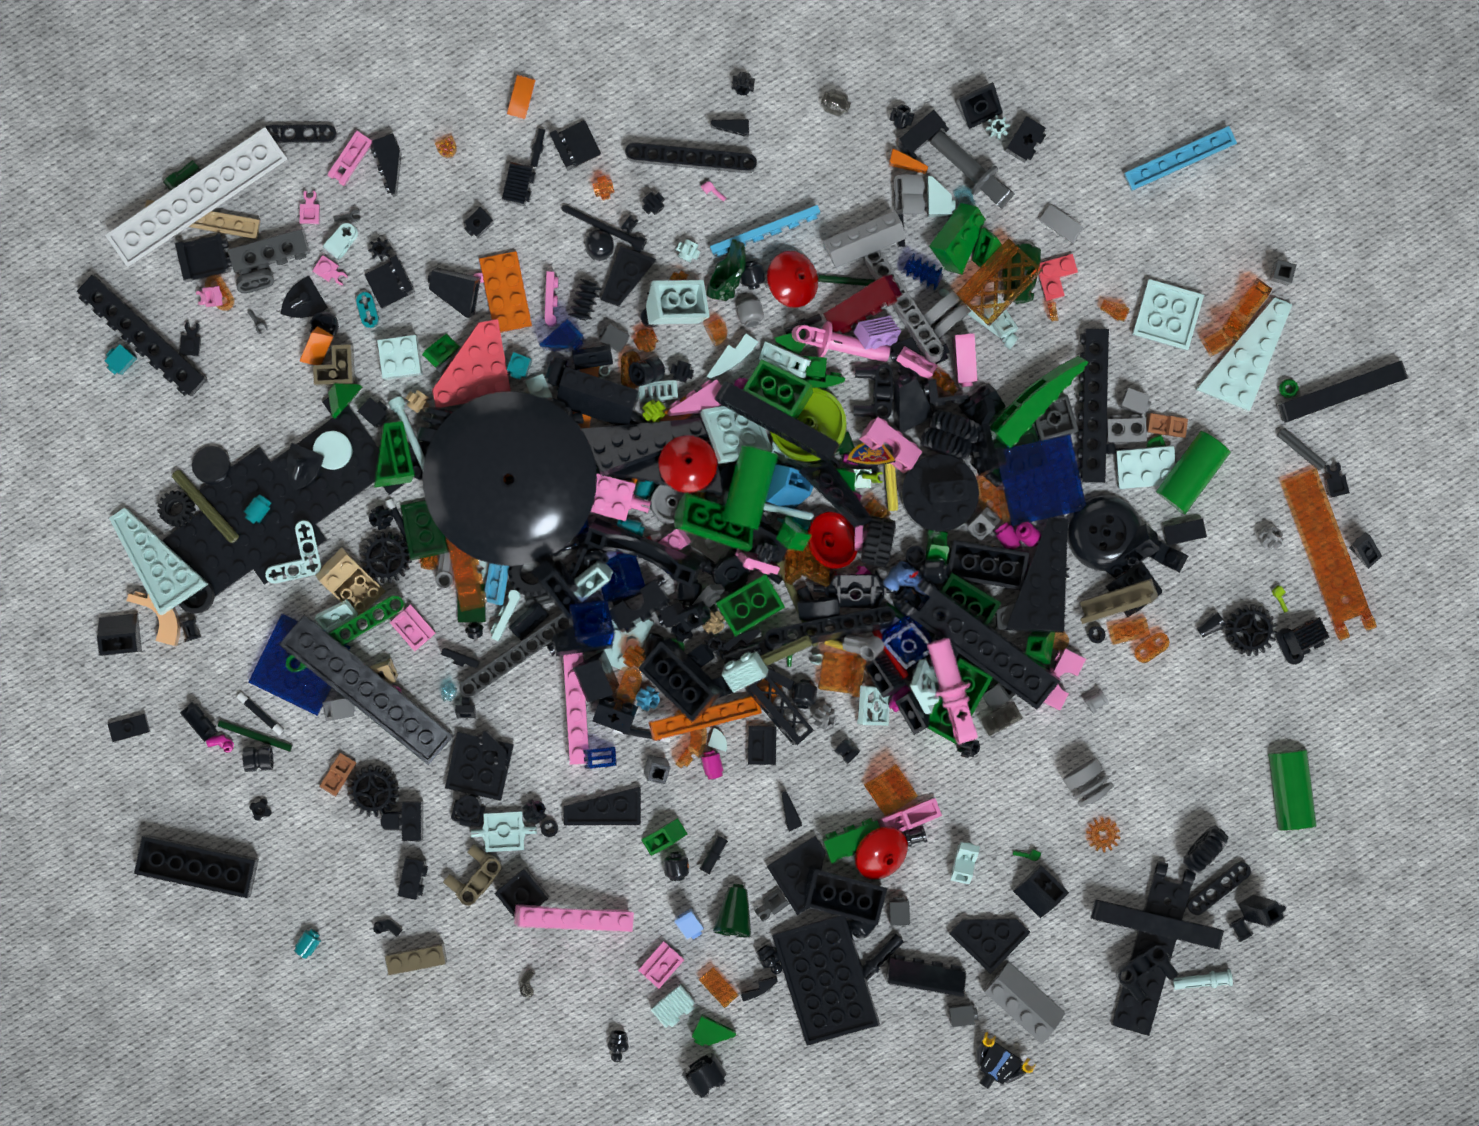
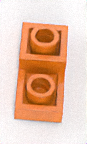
M517 74L507 110L508 115L522 119L526 118L535 79Z

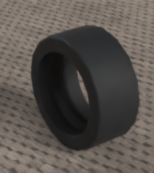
M206 579L204 580L208 585L204 587L207 593L205 602L200 606L193 607L184 600L179 604L184 611L202 613L212 606L215 598L214 589Z

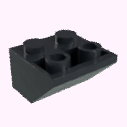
M138 613L99 618L97 632L99 656L142 652Z
M1041 864L1013 890L1039 918L1055 908L1069 894Z

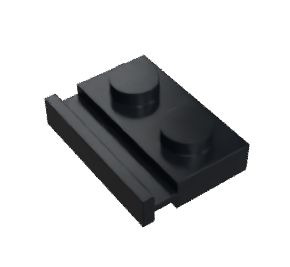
M749 726L748 765H776L777 726Z

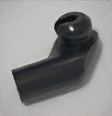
M390 919L379 920L373 926V931L376 934L390 931L397 937L403 931Z

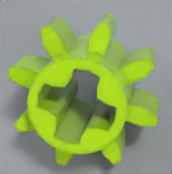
M653 399L642 408L645 411L642 416L647 422L651 420L658 422L666 415L663 412L666 407L659 400L655 402Z

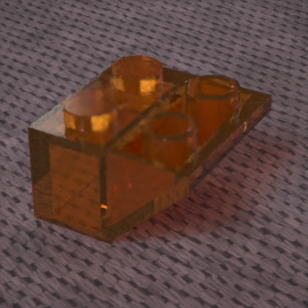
M896 763L864 784L885 816L903 807L918 796Z

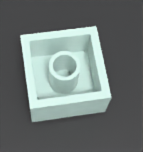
M416 335L377 340L382 378L384 380L423 375L419 342Z

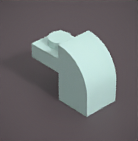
M963 842L958 845L951 881L970 884L980 846Z

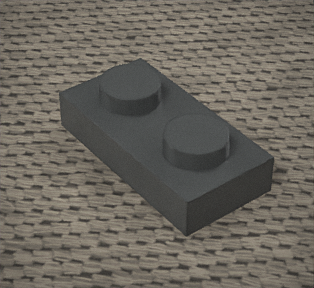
M721 584L708 585L693 604L703 601L710 611V607L720 599V595L725 589Z

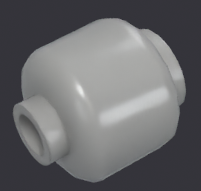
M753 297L744 298L737 307L739 320L747 327L759 325L764 318L761 302L753 299Z

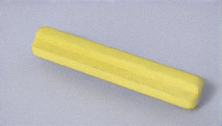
M889 463L884 465L888 511H897L895 467Z

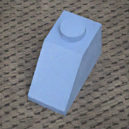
M692 908L675 918V923L687 939L690 937L695 939L702 934L701 930L704 927Z

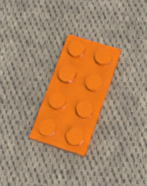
M517 251L480 258L479 261L491 319H498L500 333L532 327Z

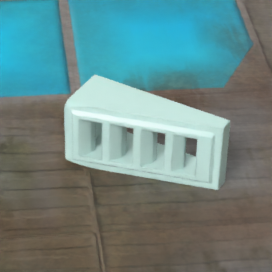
M677 380L658 381L639 386L640 403L649 402L653 399L655 402L658 400H678ZM667 385H671V396H668ZM653 386H656L657 397H653ZM660 386H664V396H660ZM645 387H648L649 398H645Z

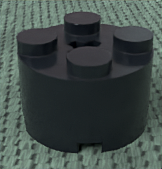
M711 1053V1057H708V1055L702 1056L689 1065L690 1070L688 1072L684 1070L682 1073L683 1078L693 1093L700 1098L705 1097L713 1087L716 1086L718 1088L726 1082L724 1078L727 1075V1072L714 1053Z

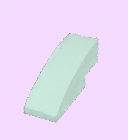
M745 334L735 349L728 345L707 375V378L709 380L714 379L735 368L751 354L759 342Z

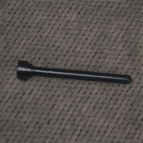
M568 205L561 207L563 212L632 244L631 246L634 247V250L640 253L647 243V239L642 236L633 237Z

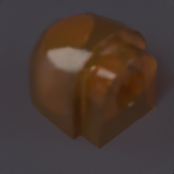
M721 318L704 325L715 347L725 341L728 332L725 321L722 322Z
M875 497L864 507L870 516L887 518L891 515V512Z

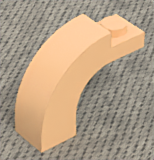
M135 591L134 594H128L126 601L149 607L156 613L159 620V629L155 641L177 646L181 627L179 625L180 618L175 607L160 615L149 595L146 598L145 593Z

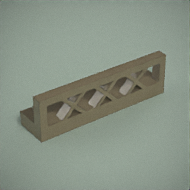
M1152 579L1082 600L1080 605L1084 616L1080 619L1081 623L1085 624L1152 603L1158 597Z

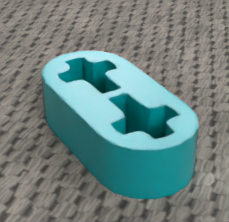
M362 292L356 298L360 319L365 327L374 328L379 323L375 301L371 294ZM363 296H366L367 299H370V301L368 302V309L365 308V305L363 303L360 304V301L363 300ZM369 311L370 315L375 317L371 325L365 322V319L368 318L367 312Z

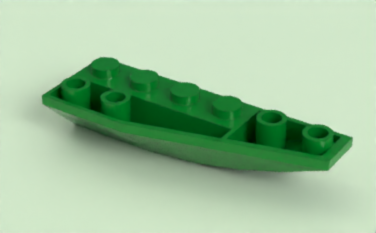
M1076 356L1034 382L990 426L992 436L1009 448L1017 444L1020 437L1045 413L1050 404L1055 402L1061 392L1071 385L1072 380L1083 372L1088 364L1087 360Z

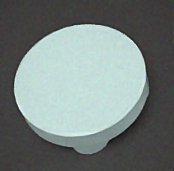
M328 431L321 434L313 446L314 452L325 456L322 467L330 470L344 467L351 459L353 453L349 439L337 431Z

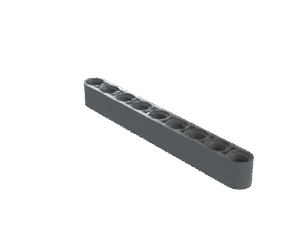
M593 593L583 602L580 601L585 610V615L581 618L575 615L568 619L569 626L565 629L559 626V620L564 617L567 618L563 613L463 681L460 685L461 694L465 697H472L552 643V638L549 640L544 638L543 632L545 629H551L553 635H556L581 623L604 606V597L599 593ZM593 596H598L601 599V604L598 607H594L590 603ZM531 639L537 642L538 646L535 650H530L527 647V643ZM515 650L520 651L522 654L519 661H514L511 657L512 652ZM499 661L504 662L506 665L503 672L496 670V663ZM483 672L488 673L490 676V680L487 683H483L480 680V675ZM467 683H471L474 686V691L471 694H467L464 691V686Z

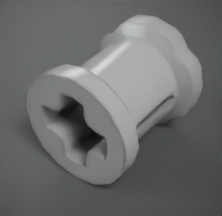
M1101 689L1097 690L1098 693L1089 699H1084L1093 714L1099 707L1109 704Z

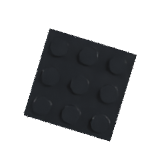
M457 732L445 788L502 801L514 744L499 741L507 749V770H498V766L494 764V756L498 754V751H482V747H479V736Z

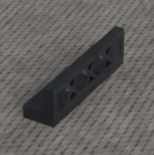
M768 675L764 678L769 683L768 692L761 691L757 686L762 679L744 687L792 745H798L814 731ZM771 694L779 695L781 698L780 706H774L771 703ZM784 709H790L793 712V721L785 720L783 717ZM796 723L803 724L807 729L801 736L795 731Z

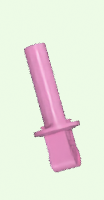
M829 321L824 323L822 329L797 325L792 330V338L796 342L817 346L819 357H824L828 349L881 362H887L890 355V346L888 345L880 346L877 349L870 348L865 350L858 338L832 332V323ZM801 329H804L806 331V336L804 339H801L799 337V331Z

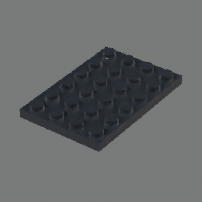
M834 916L772 935L807 1046L880 1025L846 917Z

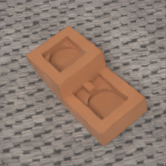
M1147 413V433L1186 438L1188 419Z
M340 753L319 787L336 797L351 774L356 762Z

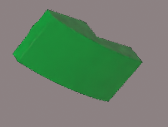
M830 372V375H826L825 382H821L822 378L810 377V380L806 379V381L812 384V388L825 389L843 384L845 378L841 377L842 374Z

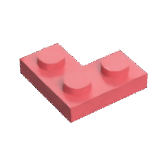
M1073 254L1040 263L1038 276L1045 301L1065 296L1060 278L1078 273Z

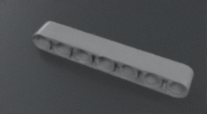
M881 250L866 255L864 263L875 280L883 277L878 274L882 270L886 271L887 275L893 276L902 296L897 298L898 302L893 304L892 307L926 359L930 362H938L943 354L942 343ZM870 255H875L878 257V259L872 261L868 257ZM905 301L908 303V306L900 307L899 303ZM916 317L919 321L911 323L909 318ZM927 333L929 337L922 339L919 334ZM932 348H936L939 351V353L934 355L931 354L929 350Z

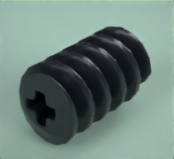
M580 279L584 284H578L577 287L582 291L575 292L579 299H573V302L577 306L570 307L574 313H569L568 316L582 321L592 320L588 313L595 312V310L590 306L597 305L593 298H599V295L595 291H600L602 288L593 282Z

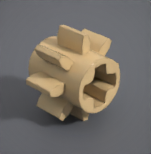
M416 390L415 393L410 391L405 398L409 401L407 406L417 413L430 405L426 402L429 397L419 390Z
M711 610V619L702 627L708 634L711 631L713 634H717L723 630L725 619L719 611L714 613Z

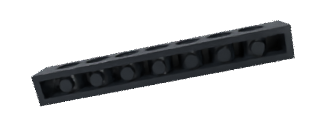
M91 275L76 291L80 294L78 298L84 304H91L94 307L92 311L98 317H105L108 320L106 324L112 330L116 331L118 329L122 333L120 337L126 343L130 344L132 342L136 346L134 350L142 357L146 355L150 359L149 364L156 370L160 368L164 372L163 377L170 383L174 381L178 385L177 390L184 396L188 394L192 397L207 381L198 370L96 276ZM101 293L103 300L100 303H96L95 296ZM115 306L117 313L114 316H110L109 309ZM130 319L131 326L128 329H124L123 322ZM144 332L145 339L142 342H138L137 335ZM154 345L159 347V352L156 355L151 354V348ZM168 358L173 360V365L170 368L165 367V361ZM182 371L187 372V378L184 381L179 380V374Z
M1086 328L1084 333L1080 335V345H1083V352H1080V357L1087 360L1088 364L1083 372L1079 374V383H1083L1082 391H1079V402H1082V410L1078 412V420L1082 421V428L1078 429V440H1081V448H1078L1077 458L1081 459V467H1077V479H1080V483H1105L1109 329ZM1090 344L1098 346L1099 351L1097 354L1090 352ZM1090 363L1097 364V373H1092L1089 370ZM1090 382L1097 384L1098 390L1096 392L1089 390L1088 385ZM1089 401L1096 402V411L1089 410ZM1089 420L1096 422V430L1088 428L1087 423ZM1089 439H1093L1096 442L1094 450L1087 447ZM1089 458L1094 459L1096 462L1094 469L1088 468L1086 464Z

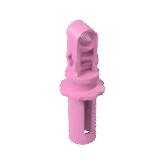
M950 638L931 642L927 646L939 683V690L936 691L935 696H942L944 702L942 704L948 710L955 740L958 744L976 739L977 731L967 704L969 696L965 692L970 683H963L964 681L961 680ZM959 711L963 712L960 718L957 717Z

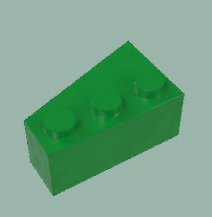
M960 203L929 245L945 270L963 274L986 220L978 207Z
M403 421L385 423L382 428L374 488L410 483L413 480L414 471Z
M868 818L861 821L862 825L857 827L852 824L844 827L843 832L837 833L832 831L825 834L826 838H823V842L831 864L837 862V859L849 857L856 853L861 841L870 832L880 828L877 819Z

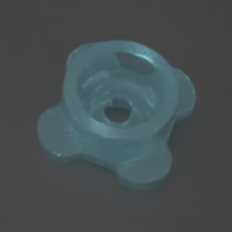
M971 188L955 192V197L958 201L957 207L960 203L975 205L976 201L973 199Z
M450 682L449 685L443 687L441 691V699L443 701L448 700L451 702L455 697L457 688L454 687L453 683Z

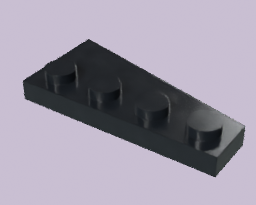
M831 461L813 464L800 470L799 473L855 528L868 524L872 520V517Z
M641 786L565 805L564 826L641 825Z

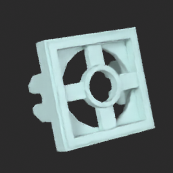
M926 659L919 660L911 688L924 713L929 714L932 713L934 704L939 701V696H935L936 691L939 690V684L934 666L930 667Z
M859 685L860 700L857 724L888 726L890 696L883 698L876 686ZM874 691L873 699L868 703V695ZM876 701L879 705L877 711H875L874 709V703ZM867 709H870L872 712V720L867 716Z

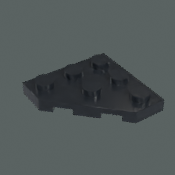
M813 836L767 865L768 870L797 915L809 909L804 907L805 883L809 868L822 870L826 852L816 836Z
M1016 918L962 919L949 932L990 974L1031 933Z

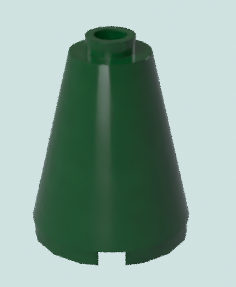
M733 884L732 887H728L713 927L714 933L725 936L733 935L739 938L751 937L748 890L744 889V885Z

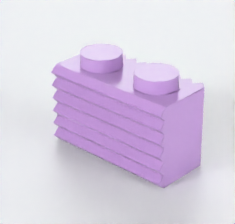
M890 315L861 321L854 330V334L865 350L870 348L877 349L883 345L891 346L897 342L901 330Z

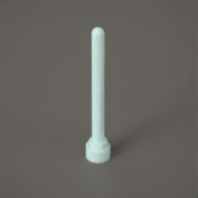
M946 289L939 291V294L944 298L950 293ZM959 299V302L955 306L958 307L961 304L965 303ZM965 304L971 310L968 314L970 317L999 337L989 320ZM1012 333L1001 339L1004 346L1010 350L1019 337Z
M396 397L390 400L388 404L391 410L397 413L400 421H403L406 435L423 471L425 456L405 414L403 397Z
M729 491L725 492L723 505H726ZM765 503L764 510L806 520L814 519V514L810 512Z

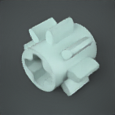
M996 115L994 121L988 120L991 126L985 130L991 132L990 138L997 136V139L1000 140L1002 134L1007 136L1008 133L1005 129H1008L1010 125L1005 124V117L1001 120ZM996 123L999 127H1002L1000 132H997V129H993Z
M687 239L684 243L679 242L676 248L679 252L678 257L690 263L692 259L697 260L700 251L697 250L699 245Z

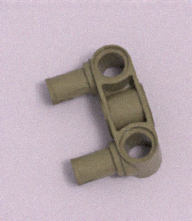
M475 844L467 853L480 863L481 868L475 872L467 882L468 884H462L451 874L443 881L446 886L456 893L457 898L465 906L474 904L492 884L494 878L502 869L500 859L492 854H486ZM491 861L498 864L497 871L489 870L488 863ZM465 892H472L474 899L472 901L465 900Z

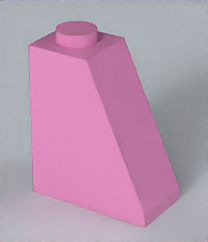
M974 333L955 335L952 341L957 384H961L962 387H971L973 383L977 382Z

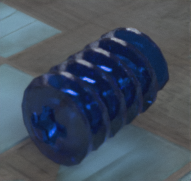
M915 253L910 255L902 271L906 270V277L913 274L914 281L920 277V284L927 281L926 287L934 284V291L943 277V267L935 270V263L928 267L929 260L922 264V257L920 256L915 260Z

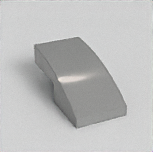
M1049 205L1039 219L1042 224L1054 230L1059 236L1072 244L1084 229L1080 224L1052 205Z

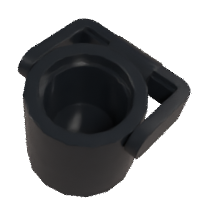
M466 794L459 800H455L451 819L462 826L470 828L471 826L480 827L486 806H482L481 799L478 796ZM480 814L479 822H473L472 819H475Z

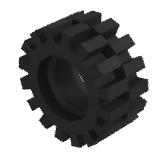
M176 490V492L170 491V494L165 493L166 498L161 497L160 499L162 504L158 503L160 509H157V511L161 514L159 517L170 526H186V521L188 523L191 522L190 516L193 518L195 516L192 511L196 512V508L193 507L195 503L183 492ZM176 502H180L183 506L182 511L178 515L173 516L171 514V507Z

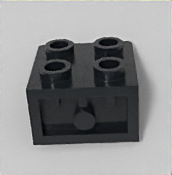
M585 120L557 133V130L549 133L567 171L601 155Z
M397 255L389 258L390 262L365 274L381 308H385L415 293L414 287Z

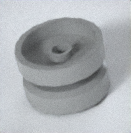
M954 291L945 298L942 297L924 315L929 325H932L937 320L940 321L933 328L938 338H941L971 312L965 304H961L956 309L952 308L960 299Z
M658 486L650 499V508L654 517L662 523L674 524L677 506L685 493L676 491L669 486ZM670 499H672V501H676V504L674 506L669 505L668 502Z

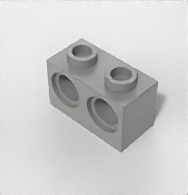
M1122 415L1110 416V419H1107L1106 443L1147 441L1146 418H1141V415H1129V419H1122ZM1133 423H1136L1140 426V432L1138 434H1135L1131 431V425ZM1113 424H1118L1121 427L1120 434L1112 432Z

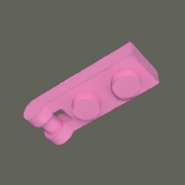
M356 131L330 169L328 176L332 179H337L339 184L345 186L371 147L372 140ZM341 167L346 169L344 174L339 172Z
M547 271L545 322L549 327H554L557 324L554 307H558V296L554 295L555 288H558L559 277H555V272Z

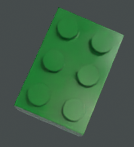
M762 359L743 389L795 419H798L813 394L811 383Z
M766 574L716 603L735 636L785 608Z

